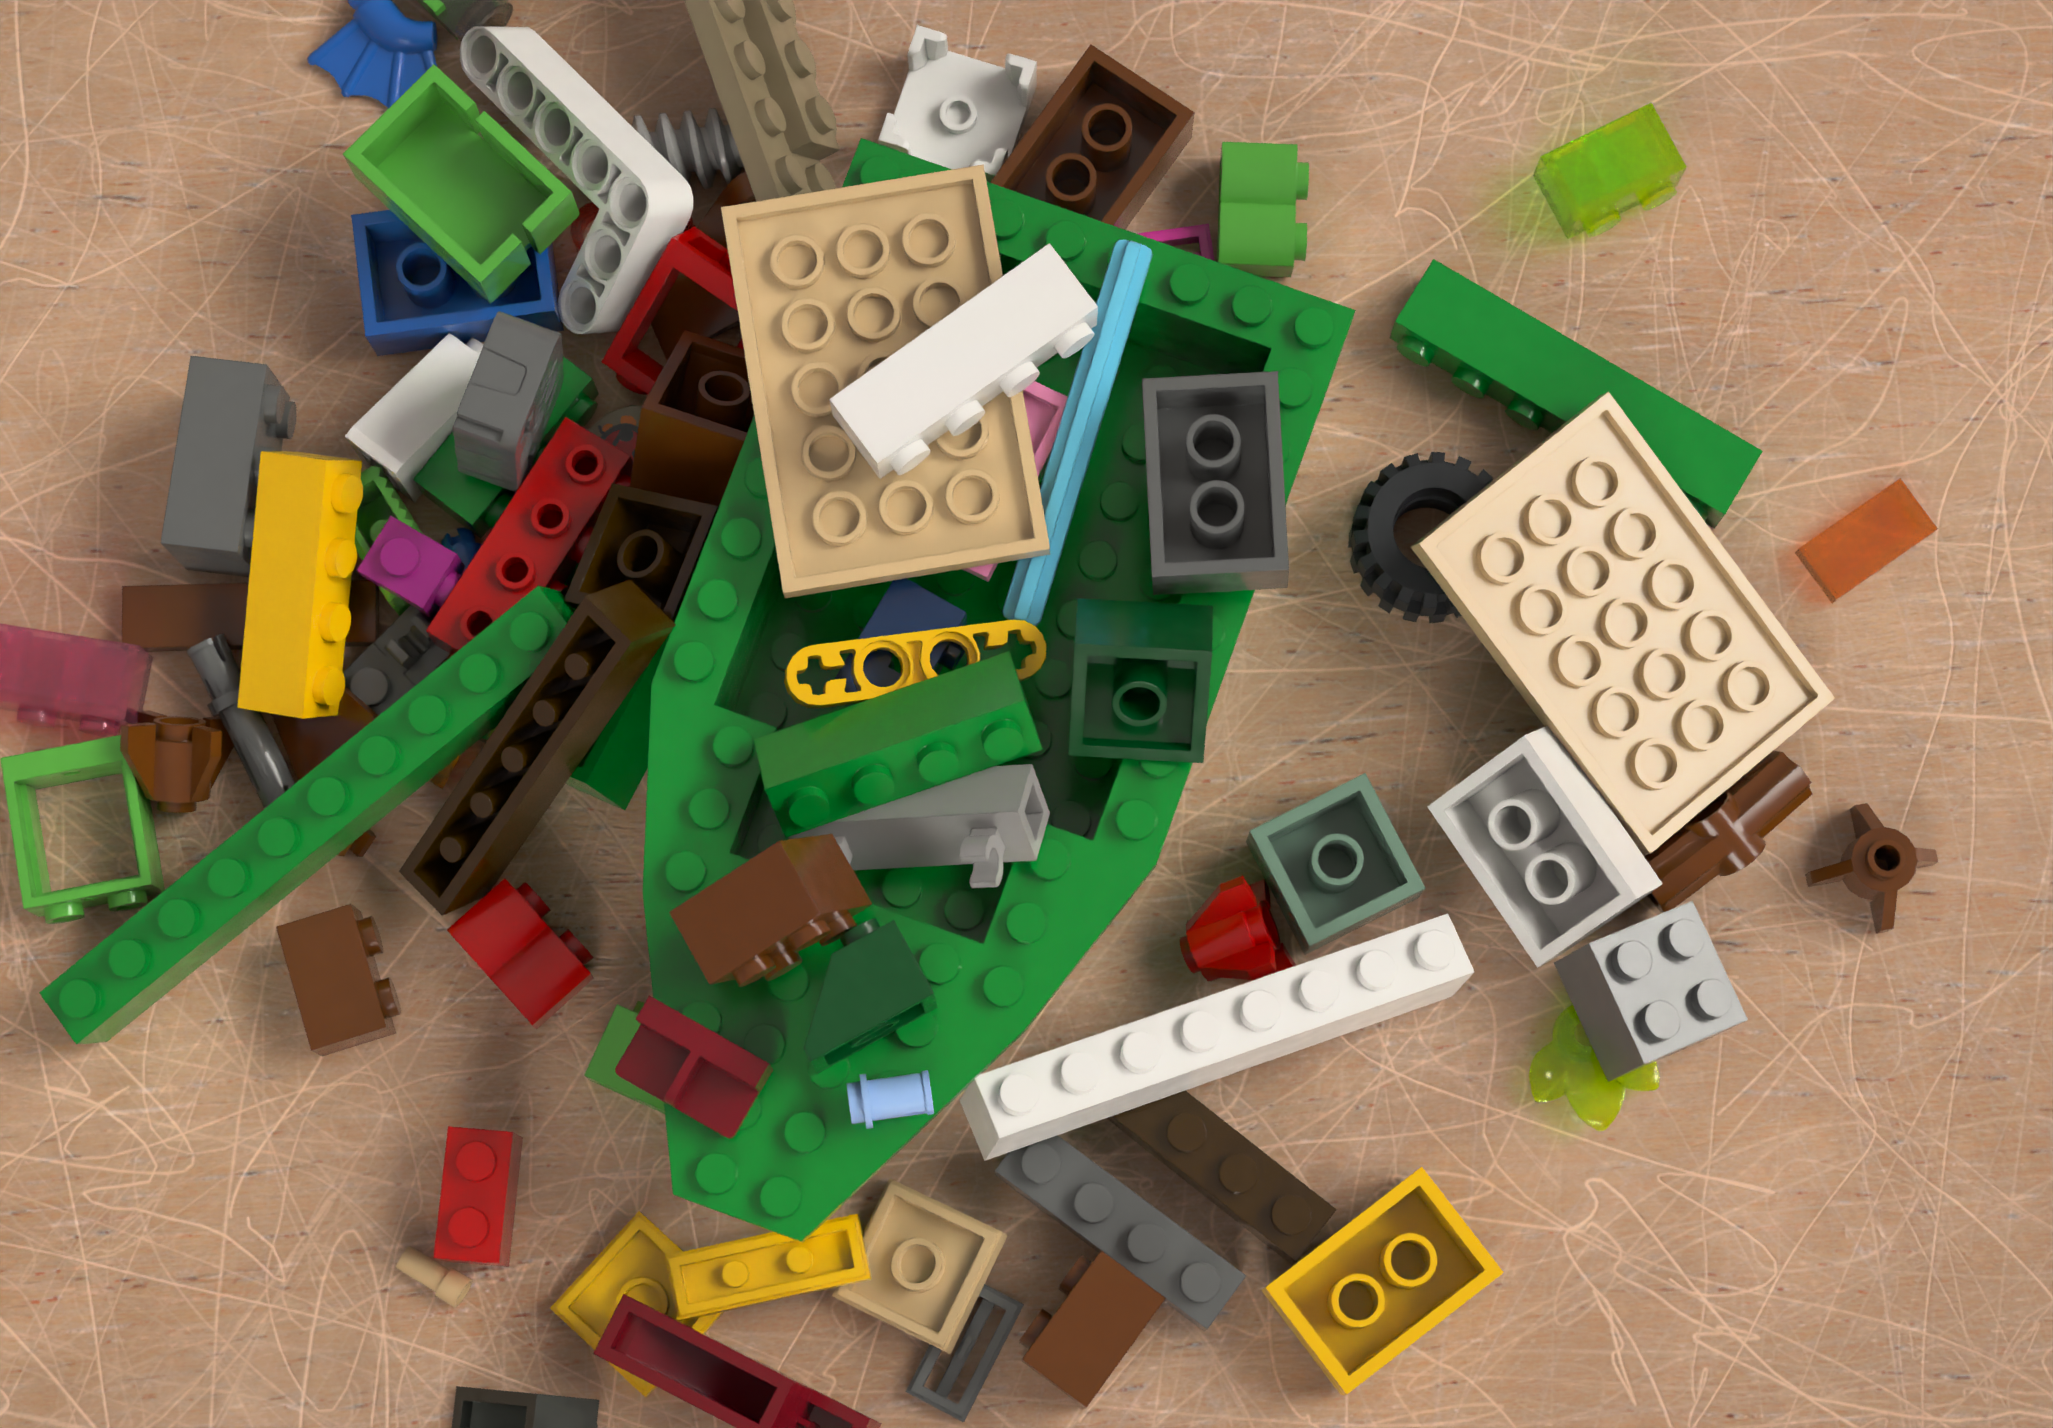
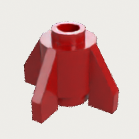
M1240 876L1219 884L1192 918L1187 920L1186 936L1180 937L1179 942L1185 963L1193 974L1201 972L1203 977L1210 982L1220 978L1256 980L1296 966L1285 945L1280 942L1277 925L1269 910L1271 909L1269 887L1264 879L1248 885L1244 876Z

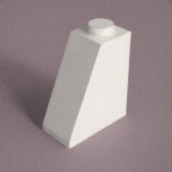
M449 333L359 419L345 435V438L367 468L371 466L382 468L393 484V487L414 503L422 494L413 480L414 477L453 431L459 405L484 345L474 338H471L465 345Z

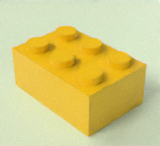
M1420 1167L1261 1291L1340 1395H1347L1504 1272L1423 1167Z

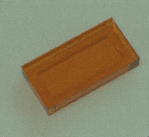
M1900 478L1801 546L1795 554L1833 604L1934 534L1938 528Z

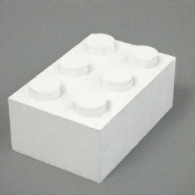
M1548 726L1524 735L1427 806L1537 968L1565 953L1663 884L1600 792Z

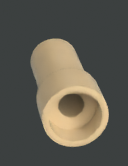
M411 1246L403 1252L396 1265L398 1270L436 1292V1297L454 1308L463 1301L473 1282L472 1279L456 1269L451 1268L449 1270Z

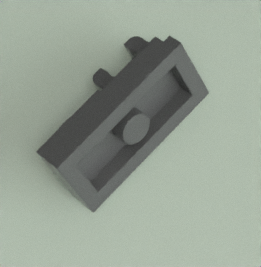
M410 605L343 672L345 686L377 715L384 712L452 656L434 644L426 632L432 620L421 614L413 605Z

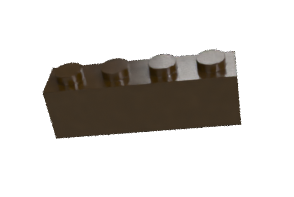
M1186 1090L1106 1118L1291 1265L1297 1262L1337 1210Z

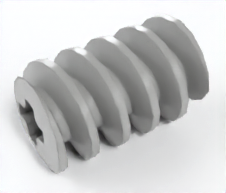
M709 108L704 127L698 126L690 110L684 111L680 129L674 130L667 114L659 113L655 132L648 131L641 115H634L632 127L686 179L688 184L692 172H696L704 189L713 187L717 170H721L727 184L740 175L741 169L744 166L729 125L723 124L716 108Z

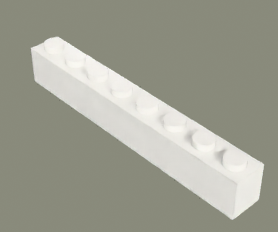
M1445 914L980 1074L967 1087L960 1099V1103L983 1159L986 1161L1452 997L1474 973V969L1449 914Z

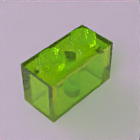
M1651 102L1540 156L1533 176L1567 239H1570L1584 231L1588 237H1595L1608 231L1622 220L1621 213L1639 204L1646 211L1665 203L1676 195L1675 187L1678 186L1687 166Z

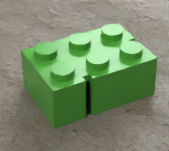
M435 64L343 153L355 178L490 304L531 264L526 253L530 247L541 254L580 215L572 191L485 111L480 114L476 103Z

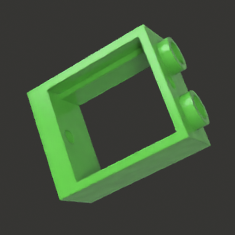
M121 735L0 758L23 909L38 917L45 916V923L47 924L65 923L85 917L83 908L108 904L109 911L114 912L138 909L148 904L147 896L161 894L165 890L151 800L144 796L142 789L120 751ZM122 773L138 875L51 892L36 790Z

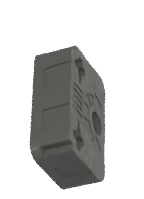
M498 311L459 405L457 418L453 425L455 453L459 472L517 492L529 474L562 387L564 376L561 333Z

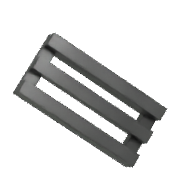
M984 1284L979 1294L983 1300L936 1391L933 1392L924 1387L942 1350L932 1345H929L906 1390L912 1396L962 1422H965L1024 1304ZM997 1305L1006 1310L961 1400L956 1404L947 1399L990 1313L994 1306Z

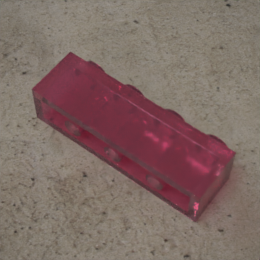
M0 624V709L17 712L16 721L33 726L54 728L56 718L80 722L79 731L101 737L117 736L121 725L138 723V711H143L153 657L139 645Z

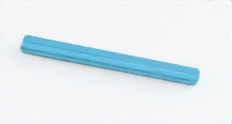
M1118 240L1114 244L1096 302L1098 306L1097 325L1091 329L1094 332V337L1082 348L1040 485L1050 555L1017 561L1002 610L1003 616L1008 620H1024L1035 626L1041 622L1153 256L1152 250L1140 243Z

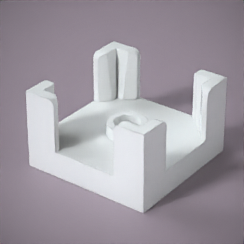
M917 25L908 51L909 71L895 113H887L878 142L880 145L949 169L984 164L986 181L990 183L1017 146L1037 86V61L1008 53L1005 58V68L948 51L946 34Z

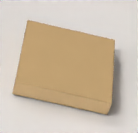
M889 1178L863 1231L872 1279L836 1287L832 1296L951 1354L1008 1235Z

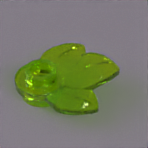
M1571 1005L1563 1010L1555 1020L1552 1030L1553 1041L1539 1050L1531 1061L1529 1069L1531 1093L1534 1101L1537 1103L1556 1100L1566 1095L1570 1106L1577 1116L1597 1132H1603L1618 1115L1625 1098V1088L1641 1092L1658 1089L1660 1083L1657 1061L1608 1082L1592 1046H1583L1575 1039V1028L1581 1022L1574 1006Z

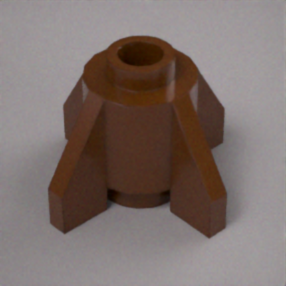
M146 710L138 711V723L121 725L120 751L142 789L144 796L147 799L158 801L157 809L159 811L170 813L194 812L197 808V802L208 800L211 797V788L234 747L219 716L204 717L203 719L180 716L167 717V715Z
M1868 803L1854 805L1850 808L1856 840L1848 845L1842 854L1841 862L1805 874L1807 886L1812 887L1843 880L1852 893L1860 898L1872 900L1869 903L1876 934L1889 932L1894 929L1898 890L1910 882L1916 873V868L1933 866L1938 863L1937 853L1935 849L1915 848L1906 835L1897 829L1884 827ZM1874 855H1876L1877 859L1886 861L1888 871L1882 870L1876 865Z

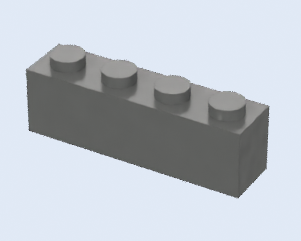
M1058 1135L1008 1152L995 1170V1175L1097 1252L1102 1250L1166 1298L1164 1300L1165 1303L1203 1331L1210 1327L1246 1277L1245 1274Z

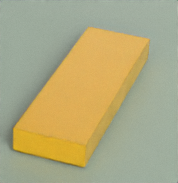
M858 1214L826 1220L803 1243L775 1232L665 1255L678 1321L872 1279Z

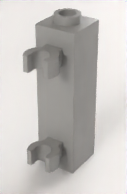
M1032 764L994 766L790 836L789 839L832 833L853 870L973 864V872L969 881L971 888L998 887L1003 876V862L1037 860L1050 811Z

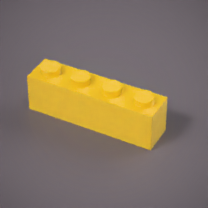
M261 451L237 708L301 719L338 716L339 702L345 690V677L342 672L345 639L351 626V613L348 608L351 575L357 562V549L354 544L357 511L363 498L361 460L304 452Z

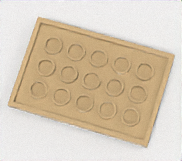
M984 164L721 207L784 597H797L1050 555V545L1023 390L1012 397H1007L1003 391L982 406L985 414L971 428L957 436H953L948 430L927 445L931 452L916 467L902 475H898L895 470H892L881 479L833 417L829 400L1003 277Z
M1609 392L1594 399L1411 546L1412 550L1544 727L1548 726L1597 788L1643 855L1651 854L1835 699Z

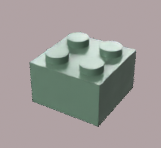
M1366 773L1250 830L1246 840L1304 955L1418 899L1425 890L1419 874Z

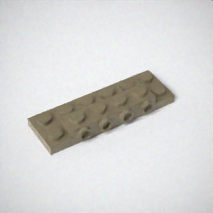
M684 0L756 201L836 189L830 172L820 163V160L840 150L836 140V118L829 103L820 96L815 82V60L808 46L798 36L795 27L796 10L793 0Z

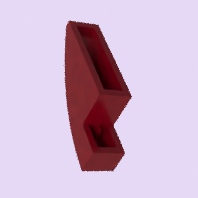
M623 1294L593 1353L736 1428H880L882 1424Z

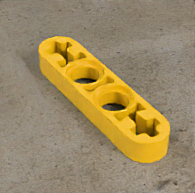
M1005 620L816 644L802 648L792 656L785 670L784 683L792 699L806 708L819 709L857 704L938 676L930 664V653L938 643L951 641L960 645L966 653L967 665L980 661V652L973 637L984 636V650L1004 646L1008 641V634L1010 633L1017 634L1020 644H1030L1032 648V654L1022 660V669H1016L1020 681H1024L1041 668L1046 658V643L1043 634L1035 625L1024 620ZM876 650H887L899 659L901 675L894 685L878 687L870 683L865 677L863 662L869 653ZM840 654H853L851 676L858 690L857 692H845L846 678L826 682L823 687V694L813 695L809 684L798 683L797 674L805 672L809 659H818L819 665L823 670L841 669L845 665Z

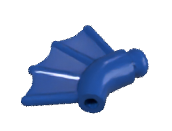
M347 0L350 7L355 10L353 19L308 56L307 61L310 65H317L329 72L335 78L344 97L368 96L380 101L388 110L433 64L437 66L434 55L438 43L435 21H416L407 18L392 0Z

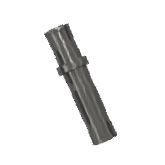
M219 634L213 638V641L209 638L188 649L187 653L199 672L212 700L207 706L213 717H220L265 809L291 788L295 782L261 712L237 708L241 670L227 643L225 634Z

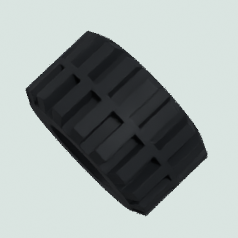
M1431 452L1429 459L1420 461L1418 453L1405 456L1400 466L1395 467L1391 463L1380 471L1379 477L1375 482L1370 481L1357 505L1348 541V548H1352L1350 563L1353 573H1360L1362 577L1360 587L1368 597L1375 593L1381 599L1378 606L1389 614L1393 607L1405 612L1403 620L1416 622L1419 616H1429V623L1444 622L1449 614L1454 613L1456 618L1462 616L1427 568L1412 563L1401 553L1393 534L1396 521L1404 513L1417 508H1434L1451 515L1493 481L1494 478L1484 469L1478 476L1468 470L1472 461L1460 456L1456 464L1445 462L1444 452Z

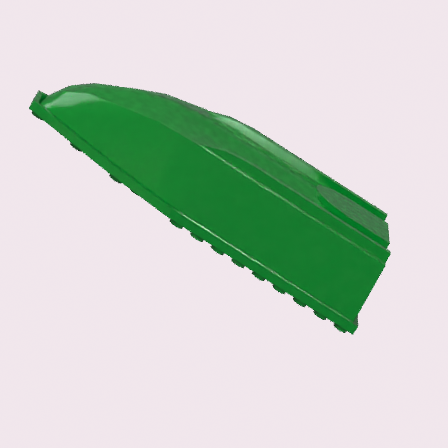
M861 138L842 187L952 169ZM987 182L1003 276L1050 243L1096 303L1114 244L1118 240L1140 243L1150 248L1153 254L1041 622L1036 626L1043 634L1046 643V658L1036 673L1029 679L1021 681L1043 750L997 765L1032 764L1050 815L1037 860L1003 862V876L998 887L971 888L969 881L973 872V864L853 870L872 903L871 906L853 916L855 923L858 926L876 918L881 927L892 920L895 921L935 994L938 1008L818 1074L806 1055L804 1046L831 955L843 948L840 939L822 947L819 942H816L798 951L803 961L792 970L773 980L767 981L763 976L743 987H739L735 979L710 985L669 913L776 842L789 839V837L785 838L764 789L754 739L846 708L845 705L819 709L806 708L796 703L787 692L784 683L785 670L792 656L802 648L816 644L858 639L892 581L797 597H784L754 415L676 617V625L670 633L651 682L643 902L653 998L768 1062L774 1070L736 1136L731 1139L722 1136L664 1103L674 1196L803 1243L965 1090L975 1078L984 1072L1024 1034L1157 865L1193 763L1068 755L1077 598L1213 606L1208 723L1255 590L1153 595L1142 379L1278 371L1286 506L1356 310ZM1082 348L1067 358H1062L1059 353L1052 356L1037 367L1040 375L1035 381L1068 397ZM1042 476V478H1041V480H1040V482H1039V487H1040V485H1041L1043 476ZM1018 560L998 563L989 582L962 569L907 579L967 613L968 625L1005 621L1008 619L1003 616L1002 610ZM1008 634V641L1004 646L984 650V636L973 637L980 652V661L1010 651L1015 668L1022 669V660L1032 654L1031 645L1020 644L1017 634ZM849 653L840 654L843 661L845 662ZM891 653L895 671L900 673L901 665L899 659ZM966 653L954 670L967 666ZM809 659L805 672L797 674V680L799 684H809L813 695L823 694L825 683L834 680L840 669L823 670L819 665L818 659ZM943 667L939 675L950 672L951 670H949L946 667ZM928 1070L934 1114H920L872 1121L873 1128L866 1129V1122L852 1124L846 1083L860 1081L859 1074H866L867 1080L921 1073V1071Z

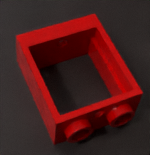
M696 227L671 238L601 361L616 372V379L624 387L641 395L649 394L664 367L637 347L680 272L738 311L728 249ZM741 338L737 347L744 349Z

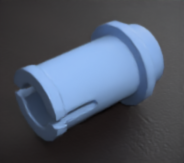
M928 1070L921 1071V1073L867 1080L866 1074H859L860 1081L846 1083L852 1124L866 1122V1129L873 1128L872 1121L920 1114H934Z

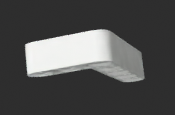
M475 26L467 31L460 46V62L467 77L599 208L597 216L561 288L558 298V310L561 320L566 328L575 334L618 332L671 238L684 231L693 210L691 187L686 179L534 30L529 27Z

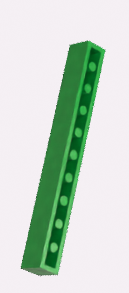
M542 586L534 588L40 991L39 994L76 1045L109 1041L497 726L575 612L574 608L564 601L565 597L561 591Z

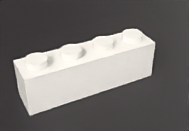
M1049 243L830 398L833 417L880 479L892 470H895L898 475H902L920 464L931 452L927 445L948 430L953 436H957L976 424L985 414L982 406L1004 391L1007 397H1012L1027 388L1040 375L1037 367L1052 356L1059 353L1062 358H1067L1083 348L1094 337V332L1091 329L1097 325L1098 306Z

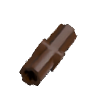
M1772 751L1749 772L1743 775L1731 788L1724 791L1651 854L1645 855V859L1663 883L1647 895L1658 910L1664 913L1674 909L1717 875H1731L1752 863L1766 846L1763 838L1812 795L1810 789L1812 782L1803 769L1790 760L1783 752Z

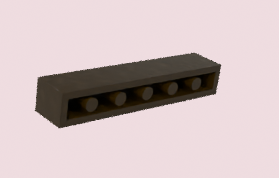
M631 580L584 597L400 868L399 872L442 916L484 897L491 891L676 624Z

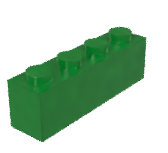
M1010 651L754 739L764 789L785 838L1043 750Z

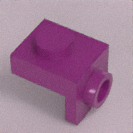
M390 516L357 571L364 578L413 605L421 614L433 620L462 576L465 565L457 553Z

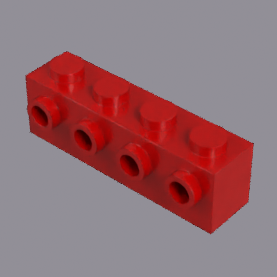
M565 417L426 629L434 644L454 655L537 586L561 591L565 597L569 587L564 583L582 558L612 483L630 487L633 468L631 456Z

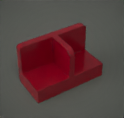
M648 996L635 1019L640 1026L615 1068L616 1074L728 1139L734 1138L774 1069L768 1062L655 998Z

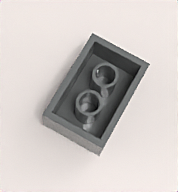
M190 356L161 536V544L186 570L249 577L261 451H282L283 439H291L293 437L296 425V404L289 401V394L267 364Z
M1278 371L1142 379L1153 595L1288 588L1289 558Z

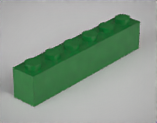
M1435 259L1430 263L1395 320L1390 339L1398 343L1397 350L1403 356L1424 367H1428L1430 363L1435 364L1453 375L1451 381L1460 390L1480 399L1486 394L1507 407L1505 412L1513 421L1530 430H1538L1539 427H1542L1553 433L1598 396L1609 392L1705 523L1714 529L1726 514L1763 452Z

